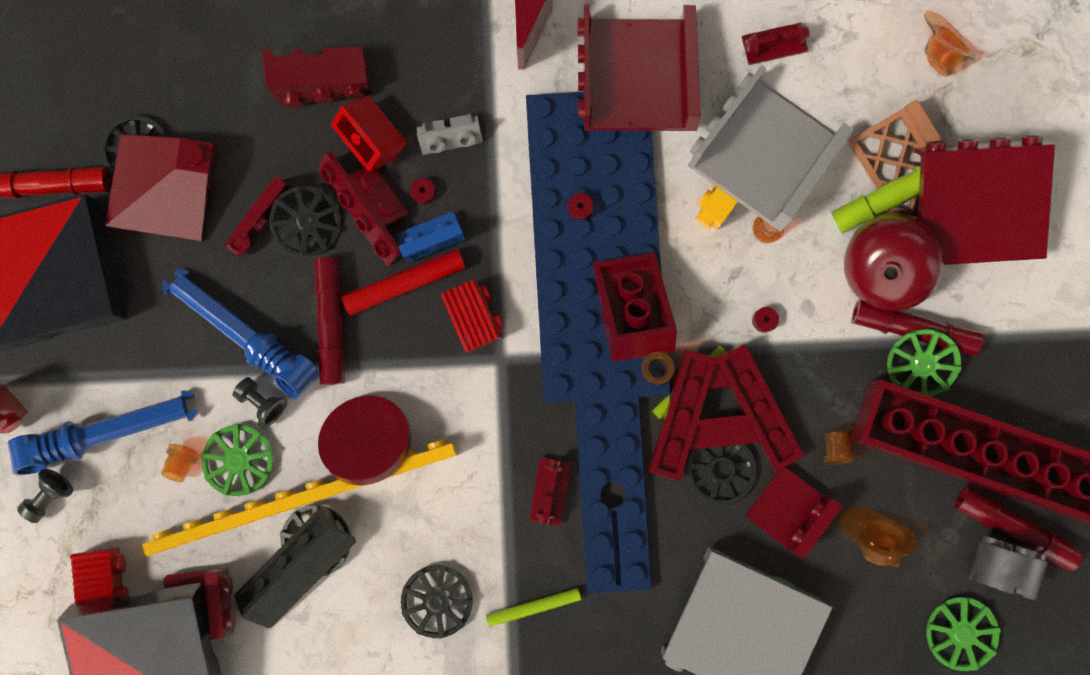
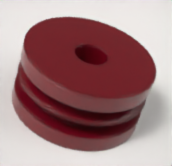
M418 178L410 186V194L416 203L426 205L434 200L436 190L429 179Z
M578 193L570 198L568 213L573 219L585 220L592 214L593 202L588 195Z
M762 307L752 316L753 327L761 333H768L774 330L779 323V315L771 307Z

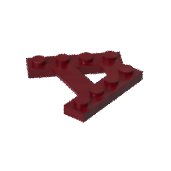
M741 344L716 358L684 349L648 472L680 481L689 450L752 443L760 444L772 469L776 472L804 457L745 344ZM730 387L743 415L699 419L707 390Z

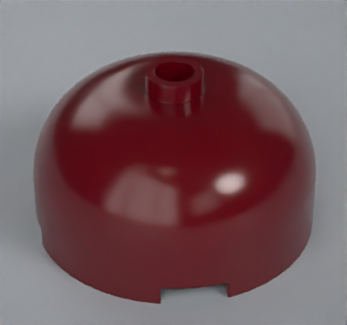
M904 213L878 215V217L863 224L852 235L844 255V274L853 293L867 305L884 311L907 310L924 302L937 288L944 269V251L937 235L927 223L917 217ZM893 267L896 269L893 277L887 275V268Z

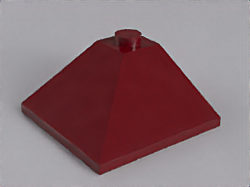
M121 135L105 226L202 242L217 155L213 143L173 137Z

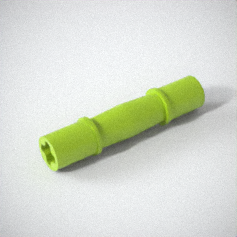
M920 166L914 167L915 171L886 183L863 197L861 194L859 198L831 211V215L841 234L874 219L875 215L894 208L918 195Z

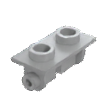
M470 113L450 118V127H445L444 120L422 123L421 127H417V137L422 154L439 153L445 150L483 143L477 115L471 116Z

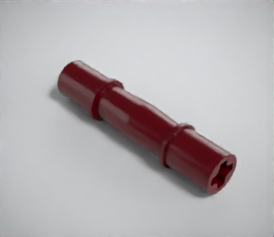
M332 257L314 259V295H317L319 350L316 351L319 359L320 385L345 384V349L342 348V314L339 294H342L339 259Z
M861 300L856 302L851 318L852 324L878 330L883 334L890 332L904 336L909 332L920 329L940 331L953 340L960 353L971 356L979 354L984 340L983 333L956 326L951 322L944 324L919 315L900 311L879 310ZM917 335L918 341L930 343L932 335ZM938 338L936 345H939L940 349L944 350L949 346L943 339Z
M967 486L957 495L954 508L980 522L982 526L986 528L990 526L1009 539L1035 552L1047 555V560L1069 572L1076 570L1082 562L1084 556L1082 549L1056 536L1054 532L1050 530L1046 532L1024 517L1001 507L1000 502L993 501Z

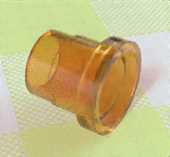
M759 216L752 225L755 238L766 244L776 242L784 232V229L781 232L779 230L777 232H769L764 227V220Z
M653 352L643 360L641 371L648 382L660 385L669 381L673 376L674 363L667 354ZM651 361H660L664 365L665 373L661 378H655L650 375L648 365Z
M832 432L824 435L826 443V456L823 457L824 464L837 465L857 461L856 453H852L849 432Z
M169 444L166 450L168 456L164 462L161 474L170 480L183 482L192 464L197 463L199 454L186 446Z

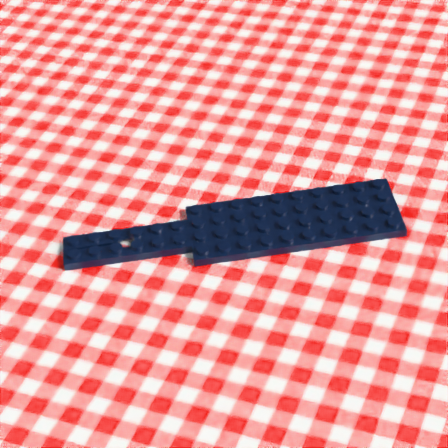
M584 92L526 95L544 403L575 402L587 593L651 590L639 398L670 396L667 353L616 362L611 361L593 263L655 253L661 272L652 131H584V118H578V99L584 100ZM578 193L588 195L593 202L592 214L587 219L581 221L573 219L568 213V202L573 195ZM609 482H617L625 490V499L617 507H609L601 500V489Z

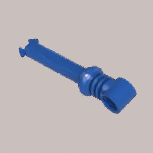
M176 269L175 275L178 278L171 285L165 280L162 281L163 291L166 295L169 292L173 293L244 349L247 364L257 366L265 373H268L270 377H274V381L279 389L290 398L297 399L319 377V372L311 361L299 354L292 355V352L286 350L283 345H280L274 333H258L187 277L189 276L187 270Z
M183 390L180 397L85 426L68 421L63 424L62 428L42 433V435L25 434L12 438L7 444L14 475L38 473L41 469L47 468L50 463L53 464L69 458L80 460L83 458V454H86L92 446L183 418H187L189 422L193 421L199 414V411L195 409L188 412L185 400L194 398L195 395Z

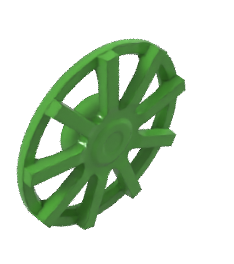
M920 329L905 334L893 345L887 359V370L893 384L909 389L908 387L920 376L921 391H912L930 397L950 389L959 372H961V357L958 347L947 335L932 329ZM917 335H932L927 350L921 349ZM909 338H911L916 350L912 355L899 348ZM938 338L948 343L949 346L937 354H933ZM953 352L954 364L938 362L939 359ZM895 353L908 359L909 364L893 367ZM942 369L952 372L948 379L944 381L936 373V370ZM911 370L912 374L901 384L896 378L895 373ZM932 376L940 386L927 390V377Z
M231 425L213 433L207 441L203 453H201L202 470L205 480L215 490L229 496H244L258 490L268 479L273 466V453L267 439L258 430L245 425ZM240 430L254 434L243 448L240 447ZM233 431V448H230L221 438L222 435ZM260 439L265 446L266 452L251 455L249 449ZM215 441L225 451V455L209 454ZM268 457L265 472L251 465L252 460ZM208 459L222 461L224 464L210 473ZM247 470L262 477L252 487H250L245 475ZM229 471L224 487L214 480L219 474ZM236 474L239 475L244 490H230Z
M967 597L951 598L938 605L930 615L926 629L927 642L933 655L945 666L959 671H975L997 654L999 633H1001L1000 627H998L997 621L990 609L981 602ZM960 603L961 619L956 620L947 606ZM968 604H972L980 609L971 621L967 620ZM940 611L951 622L949 627L933 624ZM986 615L991 628L976 629V625ZM932 630L947 633L948 639L934 645ZM992 634L990 647L978 641L977 637ZM954 644L955 649L951 659L948 661L938 651ZM972 645H976L986 652L978 661L975 659ZM962 648L966 650L970 664H956Z

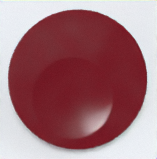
M374 395L356 397L339 405L324 421L318 437L319 456L328 471L338 480L358 486L374 484L391 476L405 461L411 447V428L404 413L394 402Z

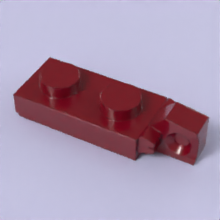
M275 177L238 223V227L224 246L240 257L252 247L251 235L254 231L260 233L270 220L267 215L271 211L274 202L282 193L287 191L289 186L280 178Z

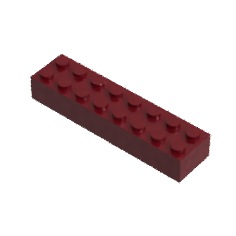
M881 379L869 382L852 433L851 442L1090 525V452Z

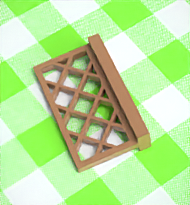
M916 99L907 104L903 109L848 140V144L874 187L878 189L888 183L887 181L880 180L876 174L879 162L897 166L893 178L895 180L898 178L901 168L915 171V165L902 163L907 146L912 148L925 147L926 142L942 141ZM901 119L907 129L904 140L886 136L889 124ZM884 128L882 135L875 134L877 131ZM910 135H911L912 139L914 140V142H909V141H908ZM867 137L881 140L876 156L864 154L858 143ZM885 141L902 145L898 161L881 158ZM868 160L875 161L873 168ZM916 196L911 198L908 209L894 207L889 209V212H901L918 217V212L913 211Z

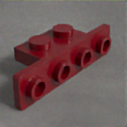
M331 151L326 153L318 167L322 179L334 190L341 206L351 214L358 230L365 234L371 242L376 255L383 259L387 266L394 264L401 251L387 228L404 220L409 213L377 169L368 172L366 168H363L348 175Z

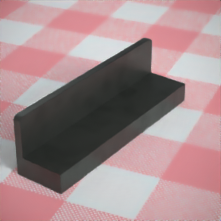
M321 506L234 594L241 617L263 627L272 628L356 543L355 537L338 529L331 512Z

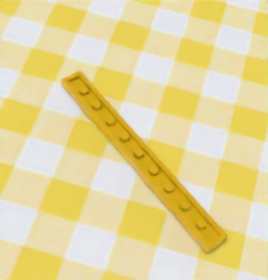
M443 439L428 444L429 451L416 454L415 449L409 450L403 464L387 478L457 456L455 443L447 444L446 440ZM324 479L305 484L306 491L297 494L294 493L293 489L275 494L276 501L264 504L263 499L244 504L245 511L236 514L233 513L232 509L213 514L215 521L203 524L202 519L183 524L184 531L172 534L171 529L152 534L153 541L142 544L146 557L362 486L350 485L338 479L337 481L325 484Z

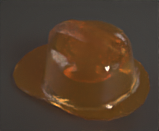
M927 11L924 14L925 20L932 30L924 52L930 65L942 76H950L969 59L978 60V55L966 44L958 31L945 18L933 11Z
M854 507L847 509L841 515L839 520L841 530L850 540L861 547L863 557L873 565L899 567L903 557L909 556L916 549L917 540L910 529L893 522L873 510Z

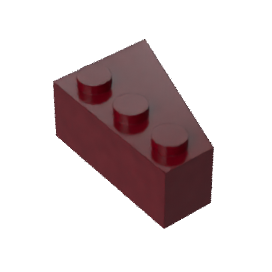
M362 47L322 48L321 54L303 55L302 49H292V55L272 56V50H261L266 87L278 103L286 108H299L303 106V103L313 101L319 104L330 103L334 98L345 96L348 99H358L363 97L364 93L372 92L367 57Z

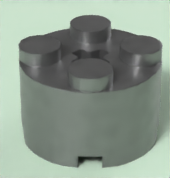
M983 536L982 542L980 541L969 579L1008 593H1018L1025 598L1037 601L1048 562H1045L1047 555L1016 546L1013 552L1014 545Z

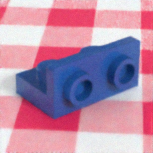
M449 212L397 234L400 251L407 263L465 241L454 212Z

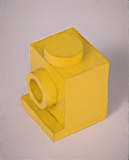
M712 184L710 189L714 192L708 189L697 205L702 209L695 217V220L707 229L713 227L717 230L738 201Z

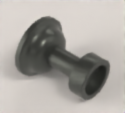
M246 377L237 384L232 396L240 403L248 400L258 409L256 413L258 426L261 429H265L271 426L284 412L287 406V399L285 397L265 399L256 391L257 383L250 377Z
M46 468L41 469L38 473V485L41 491L33 500L27 498L20 503L17 511L21 517L31 523H38L45 516L46 512L43 507L51 498L60 499L72 495V485L58 472Z

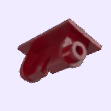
M800 22L742 35L741 38L748 66L807 53L808 47L805 39H809L810 33L808 27H802Z
M540 457L529 521H535L544 525H561L571 463Z

